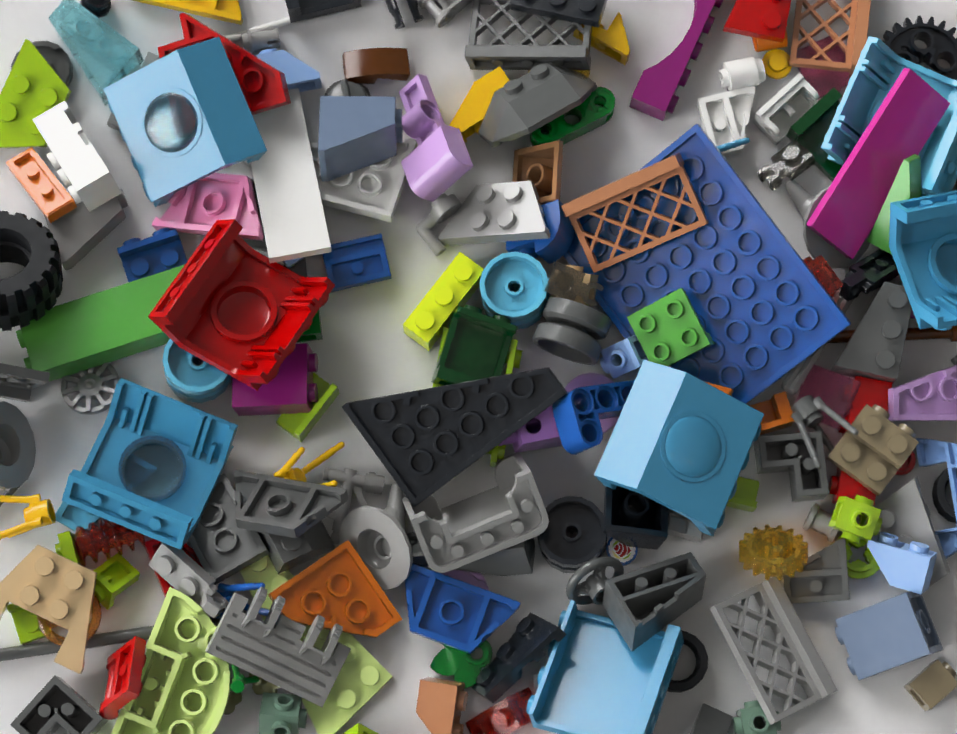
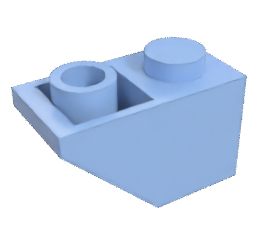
M880 532L879 535L877 534L871 540H868L867 547L891 586L920 595L929 589L937 552L929 550V546L921 542L912 541L908 544L898 541V536L886 532Z

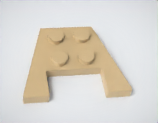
M37 545L0 582V620L9 602L67 629L68 633L53 662L78 674H82L97 573L47 548Z

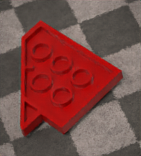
M186 13L179 14L184 39L158 47L159 57L162 58L177 49L219 37L252 115L291 103L283 72ZM168 93L176 135L183 137L196 133L198 118L192 103L180 94Z

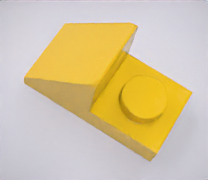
M618 12L608 30H605L602 24H600L599 28L592 26L590 46L626 65L630 55V47L621 14ZM576 29L573 32V36L583 41L584 35Z

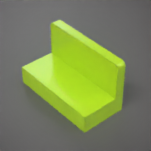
M313 373V383L317 384L318 401L313 402L312 410L309 413L281 414L276 421L277 425L300 442L305 439L340 394L338 386L334 383L330 385L315 373Z

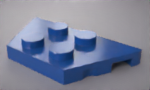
M412 564L410 575L405 580L410 633L468 654H472L521 605V602L416 564Z

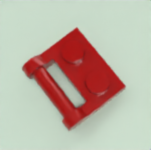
M138 636L133 637L107 658L108 680L105 699L100 704L99 715L104 719H116L119 716V709L131 700H135L141 693L143 687L141 682L142 669L147 657L145 655L146 640Z

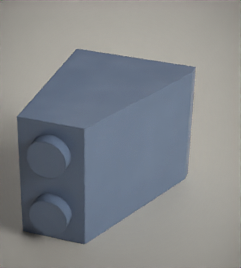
M320 96L318 156L322 182L331 181L397 155V143H403L402 109H396V97Z
M906 592L835 619L837 627H835L837 639L841 645L845 644L849 657H847L848 667L853 675H857L858 680L944 650L922 594Z

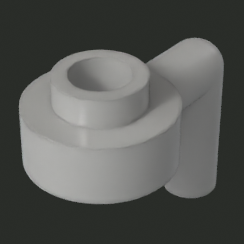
M444 193L431 203L433 208L430 214L416 227L419 235L436 256L442 254L446 248L431 229L438 223H442L450 218L461 207V202L454 194L447 196Z

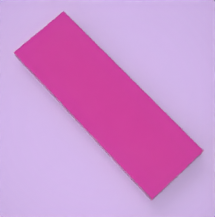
M904 68L806 223L807 227L846 258L853 259L872 230L903 160L914 154L919 155L950 105L944 97L912 69Z

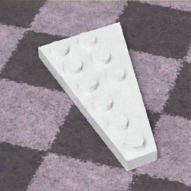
M406 139L407 142L397 143L396 156L328 182L321 181L318 142L310 143L322 205L391 222L406 180L401 161L417 147V141L415 139ZM247 160L215 172L248 176L252 180L253 188H255L251 163H248Z

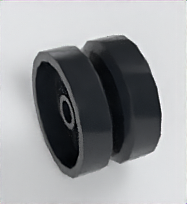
M566 496L554 500L545 508L549 518L548 527L542 534L537 536L542 557L551 567L563 573H575L587 562L603 556L607 545V534L603 532L604 516L593 502L582 497ZM574 531L578 533V535L574 538H570L566 535L568 532H570L571 534H573Z

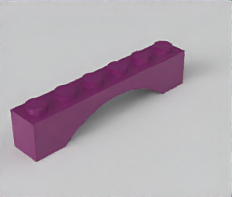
M694 0L693 20L684 39L670 55L658 64L643 71L631 97L629 107L661 121L664 120L667 112L673 114L679 100L675 93L679 85L685 87L691 70L687 69L691 59L697 60L703 44L699 42L702 33L709 34L715 20L711 13L714 7L720 8L724 0Z

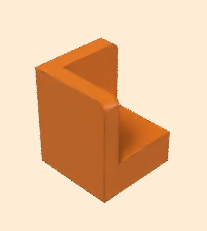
M786 391L774 394L770 400L749 405L764 413L761 421L760 435L791 427L795 422L791 417L793 413Z

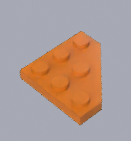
M349 540L268 594L272 602L278 596L285 598V604L280 614L302 625L311 626L315 617L320 615L325 618L323 629L330 630L337 623L343 626L342 632L376 638L402 620Z

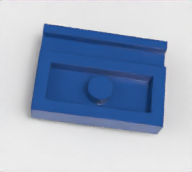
M381 233L331 244L332 252L322 254L327 277L335 284L331 292L392 279Z

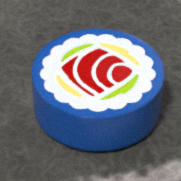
M611 537L605 551L606 556L614 557L623 566H626L634 561L638 548L625 546Z

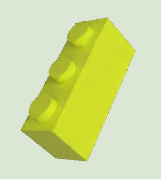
M459 252L404 322V333L429 351L442 335L443 327L447 328L449 326L453 312L458 306L464 307L480 286L483 268Z

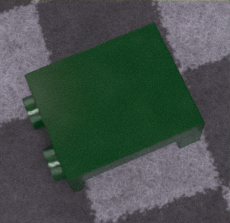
M834 87L796 121L786 135L832 182L842 168V165L828 160L829 154L821 146L842 98V95Z
M472 305L458 306L453 312L431 382L444 386L500 376L512 337L516 334L518 326L511 324V320L504 316L494 315L492 318L481 314L482 310Z

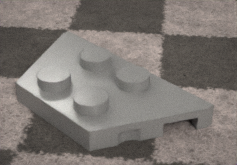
M530 180L476 185L441 232L439 240L443 245L548 239L551 234L543 218L545 215L542 206L538 202L539 195L536 186Z

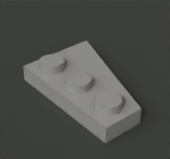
M915 477L875 507L882 510L879 516L882 518V525L878 533L894 534L899 537L898 541L908 544L912 541L921 542L928 545L929 550L937 552L930 587L946 576L950 569L939 537L935 534L929 517L931 514L922 497L918 477Z

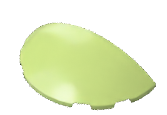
M172 587L168 589L146 645L147 652L145 655L147 659L142 669L141 682L143 687L141 693L135 700L127 703L124 709L120 710L111 734H213L224 715L231 684L229 663L205 651L217 626L214 625L198 603Z

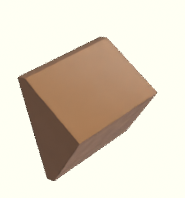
M558 140L514 150L512 182L531 180L536 186L540 205L560 200L563 141Z

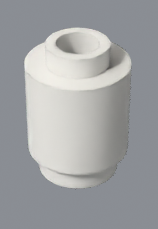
M753 56L724 62L723 69H720L718 72L722 88L727 87L728 91L753 85L756 87L759 86L760 82L766 80L765 67L760 57L754 59Z

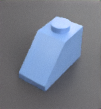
M270 48L262 50L258 55H255L285 74L288 90L299 88V92L322 88L319 72L285 50L277 51V49Z

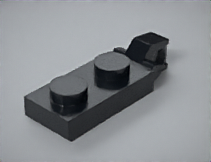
M879 249L850 266L849 272L841 282L842 287L839 296L850 301L857 298L861 291L869 294V292H873L881 287L884 282H889L899 276L893 256Z

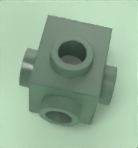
M263 692L259 712V734H299L300 728H306L307 709H302V697L286 693Z
M758 700L744 702V708L737 710V717H733L735 734H777V731H781V720L770 725ZM755 717L763 719L764 727L762 729L755 728L753 724Z

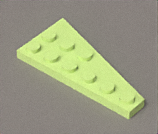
M269 555L240 570L245 583L265 584L267 597L261 607L269 610L273 602L268 594L294 577L289 570L278 574ZM258 589L249 590L253 598ZM304 625L306 629L300 639L301 641L304 640L310 626ZM329 629L321 630L314 647L321 650L329 634ZM342 632L338 642L351 648L323 707L302 698V702L318 734H336L393 678L350 633Z

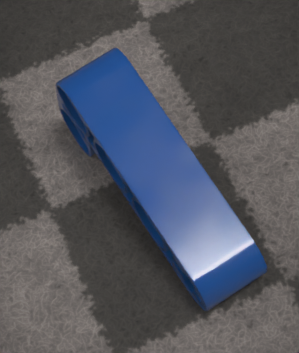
M635 380L578 387L568 392L552 405L563 448L568 453L577 455L601 443L603 430L600 419L620 416Z

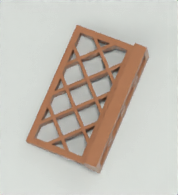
M796 0L789 66L849 72V77H851L860 58L861 51L867 42L871 0H851V3L843 9L834 0H819L812 6L806 0ZM828 2L836 11V14L824 21L815 10ZM803 5L806 10L801 13ZM849 10H850V18H849V17L847 16V14H846ZM811 14L820 26L808 34L800 25V21ZM841 17L849 28L848 31L838 37L829 25ZM822 30H825L834 41L821 49L812 38ZM800 33L803 38L798 41ZM846 38H847V46H846V45L844 44V42H843ZM806 42L817 53L810 59L796 58L797 49ZM838 45L846 54L845 63L833 62L826 53Z
M680 152L561 206L565 216L569 217L593 273L709 223L683 166L685 163ZM678 174L684 185L680 197L663 191L667 179ZM662 182L659 189L652 187L653 185ZM646 189L657 194L651 210L635 204L639 191ZM686 192L688 194L690 201L684 199ZM633 195L631 202L623 199ZM661 196L678 202L672 218L655 212ZM619 202L629 206L623 222L607 216L612 203ZM684 204L694 208L699 220L689 225L676 220L681 205ZM605 207L603 214L595 212L596 210ZM633 208L649 214L644 230L627 224ZM587 214L600 218L595 235L584 231L578 218ZM653 216L670 223L666 235L658 237L648 233ZM604 221L621 227L615 243L599 237ZM674 225H677V226H679V227H682V228H680V229H677V230L671 232ZM625 229L642 235L636 248L629 249L619 245ZM587 237L593 239L591 246ZM645 237L652 239V241L643 244ZM597 241L613 247L610 258L599 264L593 252ZM617 249L624 252L620 255L615 256Z

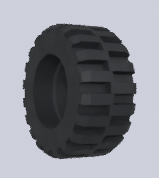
M0 211V263H16L25 267L12 277L0 279V328H2V331H11L12 327L20 325V328L30 325V321L33 319L38 321L46 315V309L50 311L57 302L56 298L61 295L63 273L58 243L47 227H42V223L34 218L28 220L25 214L16 212L15 215H11L8 211Z

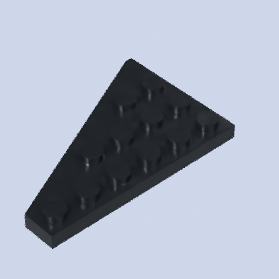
M546 367L348 402L342 408L406 497L416 507L568 392L551 369Z

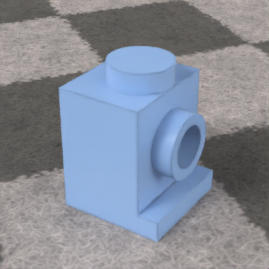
M636 335L602 349L601 354L603 357L600 358L603 371L611 374L613 379L641 367L643 360L649 361Z

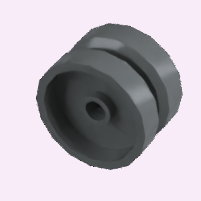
M549 297L542 311V315L547 322L537 325L532 338L534 344L555 356L585 365L597 364L602 351V347L597 340L607 337L612 324L610 318L582 303L560 297Z

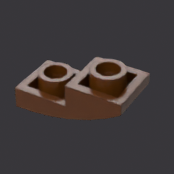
M368 48L344 52L342 55L344 78L347 81L374 84L378 78L407 81L410 76L408 51L406 48Z

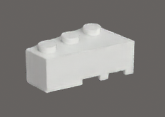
M65 101L32 119L51 150L47 157L55 170H58V175L65 186L68 187L67 189L76 204L83 202L87 210L91 212L121 194L109 170L86 137L82 127L76 121Z

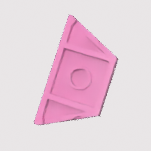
M213 173L177 191L168 201L171 205L160 219L156 217L152 222V226L156 230L170 228V230L176 229L177 232L207 235L217 220L235 219L243 227L239 233L242 239L263 241L264 238L252 180L244 175Z

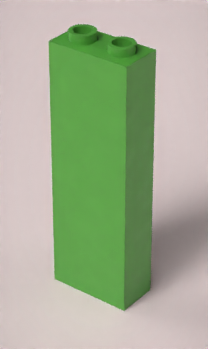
M184 265L54 306L50 311L46 309V315L38 321L33 319L30 321V325L16 331L21 348L26 347L29 356L24 358L26 368L49 372L50 382L63 376H69L88 368H94L107 362L167 344L170 338L148 315Z

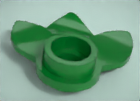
M485 640L479 646L483 651L482 657L474 659L466 652L443 644L445 648L434 657L430 668L438 674L454 676V681L465 683L464 689H467L477 682L476 680L481 672V668L487 666L491 661L492 647Z

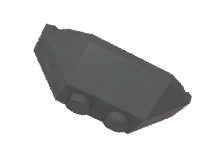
M548 62L537 65L529 73L518 79L508 81L504 87L494 92L478 131L479 135L494 148L501 145L504 141H512L530 134L582 104L591 95V92L597 89V85L581 72Z

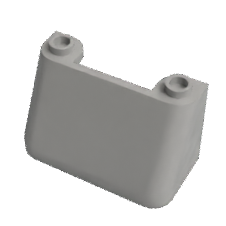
M519 452L504 457L496 464L494 475L498 484L497 487L442 509H439L437 501L432 495L416 507L412 505L407 497L402 498L422 552L432 570L439 573L452 571L539 536L546 530L549 523L547 511L533 474Z

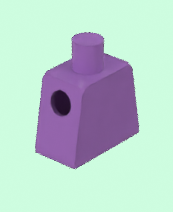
M552 406L548 407L498 446L513 444L515 453L562 446Z

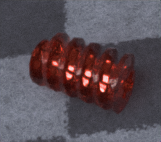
M104 518L100 520V529L94 522H90L87 532L82 526H78L74 537L77 554L84 567H86V557L88 556L96 564L98 563L100 552L108 560L111 559V549L113 548L119 555H123V545L125 544L132 552L135 551V541L139 540L144 548L146 545L143 534L114 522L111 525Z

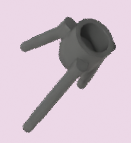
M812 395L804 396L791 408L793 412L791 417L797 424L810 457L817 469L821 468V463L805 425L808 428H813L815 431H822L823 443L830 452L834 446L819 425L824 418L822 412H825L853 435L859 433L849 422L827 406L820 396L815 399Z

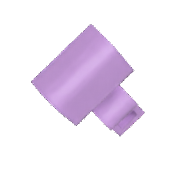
M417 74L399 91L406 110V114L402 117L403 130L408 136L415 139L418 144L401 161L412 191L422 199L434 201L469 171L473 164L460 129L444 124L427 76Z

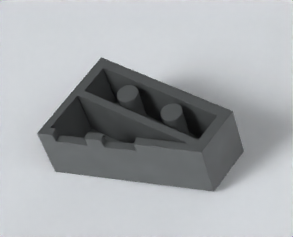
M889 282L882 284L832 367L831 373L893 383L898 379L912 309L904 286Z
M689 552L606 580L602 605L630 650L634 651L702 600L706 573L693 554Z

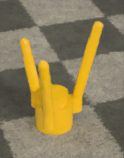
M339 442L302 469H293L292 466L305 452V448L300 447L286 464L274 473V477L307 482L305 475L342 449L345 443ZM333 480L320 485L336 487L338 482Z
M40 494L31 496L0 495V502L29 503V507L24 508L23 511L25 523L1 531L0 540L6 537L11 538L34 528L54 524L56 521L55 510L51 500H42Z

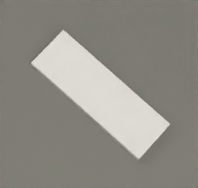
M299 88L288 90L290 104L252 115L267 149V152L259 160L251 162V169L270 263L332 252Z

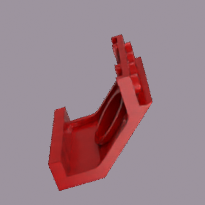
M235 219L217 220L148 317L178 347L258 391L262 384H268L277 376L279 367L285 358L294 351L296 342L302 333L311 326L312 319L319 308L328 301L329 294L335 287V284L328 277H303L277 262L270 263L268 257L254 250L241 238L239 233L243 227Z

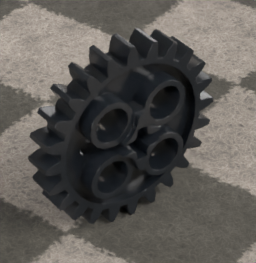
M918 16L915 24H912L911 20L906 18L903 22V27L896 22L892 27L893 33L888 30L885 31L883 35L884 40L882 41L898 56L916 64L924 62L926 65L923 67L957 80V38L953 37L956 31L955 27L946 31L944 30L946 21L943 20L939 26L934 25V17H930L926 24L923 23L922 17ZM914 41H923L927 45V48H918L914 44ZM937 60H946L950 64V68L940 67Z

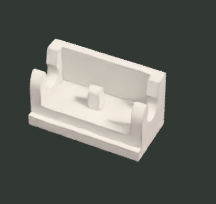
M799 73L756 112L752 122L777 145L787 135L790 127L818 102L817 99L820 95L804 79V76Z

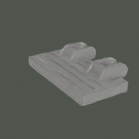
M263 587L258 589L246 613H243V610L248 602V598L234 592L205 651L323 707L351 648L338 642L343 626L337 623L333 625L320 650L314 647V644L324 627V617L320 615L315 617L304 640L301 641L300 639L306 626L280 614L285 604V598L281 596L276 597L264 622L256 619V616L266 600L267 589Z

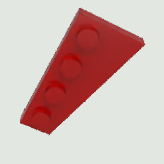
M737 0L724 25L723 31L783 43L791 0Z

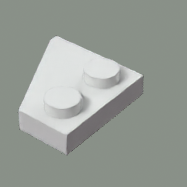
M755 85L697 99L704 131L715 146L746 138L756 91ZM744 145L721 153L723 156L741 153Z

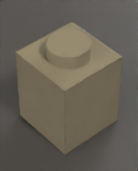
M937 659L909 681L904 688L922 709L927 711L932 709L957 687V680L955 679L957 674L947 662L941 663Z

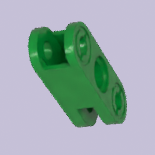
M597 87L582 104L530 133L531 145L536 146L558 140L563 141L564 145L606 124L613 116L615 107L614 94L605 87ZM568 115H575L580 119V122L572 125L567 123L564 118Z

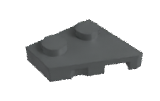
M846 539L837 540L783 572L784 590L791 604L850 600Z

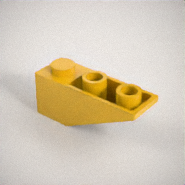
M500 66L473 83L449 125L460 129L465 143L467 142L466 138L474 133L479 135L478 131L494 92L504 87L510 81Z

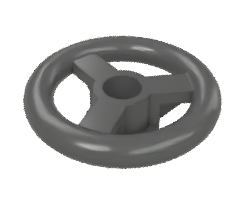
M609 556L599 557L587 562L575 571L569 579L566 587L568 599L574 600L578 605L591 603L601 605L603 603L605 581L608 580L605 576L606 567L611 566L614 568L612 576L614 578L624 574L622 563L618 559ZM593 571V574L586 581L578 584L585 575Z

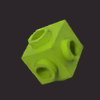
M856 495L855 500L847 496H839L828 526L842 531L841 538L859 544L861 539L871 540L872 535L876 536L882 525V518L879 517L882 510L873 507V500L860 495ZM857 515H858V517H859V522H858V523H857V521H856Z

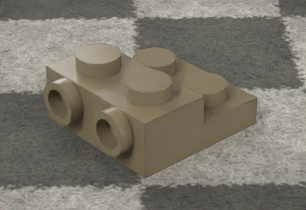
M866 404L851 424L859 433L853 435L847 430L826 459L872 493L879 496L919 442L914 439L916 433L910 427L902 423L896 426L888 420L890 414L884 408L876 404L873 407Z

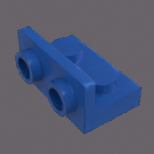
M163 228L155 231L152 237L143 240L132 238L125 241L123 246L117 248L128 282L187 263V257L176 229Z

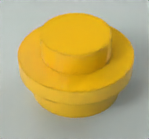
M770 50L762 59L765 73L769 78L782 79L792 69V66H789L790 55L784 50Z

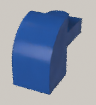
M558 199L541 205L545 215L543 218L546 227L551 234L550 238L506 241V250L508 252L516 251L529 254L535 259L540 256L549 264L560 259L568 251L574 237L572 223L569 217L565 216L561 207L563 203Z

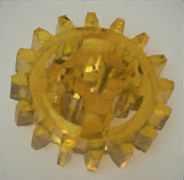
M765 525L764 530L754 527L753 534L745 532L744 540L739 541V562L744 563V570L753 569V576H757L760 573L765 574L766 580H769L770 577L782 580L784 574L792 578L795 571L802 572L804 565L808 563V542H803L802 534L794 536V529L792 528L783 531L782 525H778L776 528Z

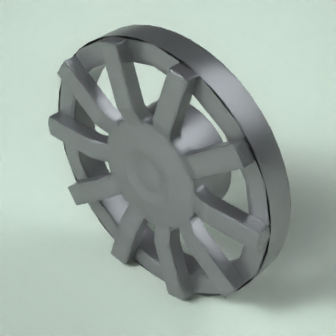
M109 362L100 365L101 367L96 374L93 373L94 368L92 367L88 368L87 374L83 370L79 371L80 379L72 377V375L62 377L61 393L66 404L72 410L80 414L93 415L101 413L110 407L116 384L120 379L116 370ZM106 369L112 373V375L100 378ZM114 380V389L104 386V383ZM68 381L77 384V386L67 389ZM80 392L73 401L69 399L68 394ZM103 392L111 393V396L106 401L101 397ZM82 398L86 399V408L77 405ZM98 399L101 405L91 408V400Z

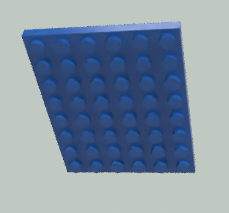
M696 124L641 169L680 152L685 163L683 166L706 215L708 224L593 273L575 230L571 246L563 256L570 265L584 267L583 273L598 275L595 299L625 339L635 335L627 316L680 288H684L706 333H710L715 344L684 358L670 367L687 372L704 382L733 389L732 397L748 404L851 325V322L702 127ZM679 174L667 179L664 192L677 197L681 196L684 185ZM662 182L657 183L652 187L659 189ZM646 189L639 191L635 204L651 210L657 194ZM686 192L684 199L690 201L688 194ZM633 195L623 199L631 202ZM661 196L655 212L672 218L678 202ZM614 202L610 205L607 216L623 222L629 206ZM684 204L681 205L676 220L688 225L699 220L694 208ZM605 207L596 210L595 212L603 214ZM633 208L627 224L644 230L649 214ZM589 214L580 217L579 221L583 230L595 235L600 218ZM653 216L648 233L658 237L666 235L670 223ZM604 221L599 237L615 243L621 227ZM674 225L671 232H673V231H675V230H677V229H680V228H682V227H679V226H677V225ZM625 229L619 245L634 249L638 246L642 235ZM587 237L591 246L593 239ZM645 237L643 244L652 241V239ZM597 241L593 252L599 264L610 258L613 247ZM617 249L615 256L620 255L624 252Z

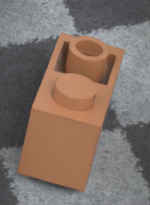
M432 677L420 680L416 713L431 734H463L464 725L460 724L461 711H465L468 702V692L464 691L465 683Z

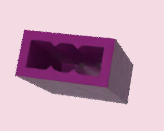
M308 343L296 344L294 351L285 358L279 367L277 376L268 384H262L258 391L232 377V408L238 416L309 413L313 408V402L318 401L317 384L313 383V372H318L317 353H313Z

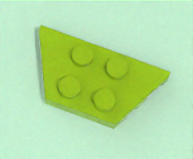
M25 39L0 94V148L47 147V143L32 119L63 101L67 103L72 92L57 75L49 62L37 50L36 46L27 39Z

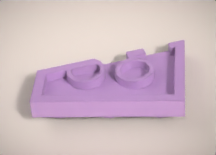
M957 364L888 389V413L890 414L888 420L957 421Z

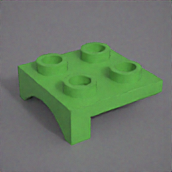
M680 288L627 316L650 362L670 367L684 358L715 344L710 333H706L684 288Z

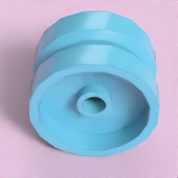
M516 251L502 253L490 260L482 271L479 283L483 310L487 316L492 318L494 315L504 316L511 320V324L518 326L517 330L528 328L537 323L543 316L542 311L549 298L547 273L541 263L529 254Z
M169 339L164 347L162 360L167 384L175 395L188 402L203 403L214 400L225 392L232 380L230 375L178 347L171 339Z

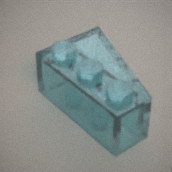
M63 0L48 18L54 31L106 106L108 99L103 88L128 76L131 69H134L136 65H141L144 59L140 49L75 0Z

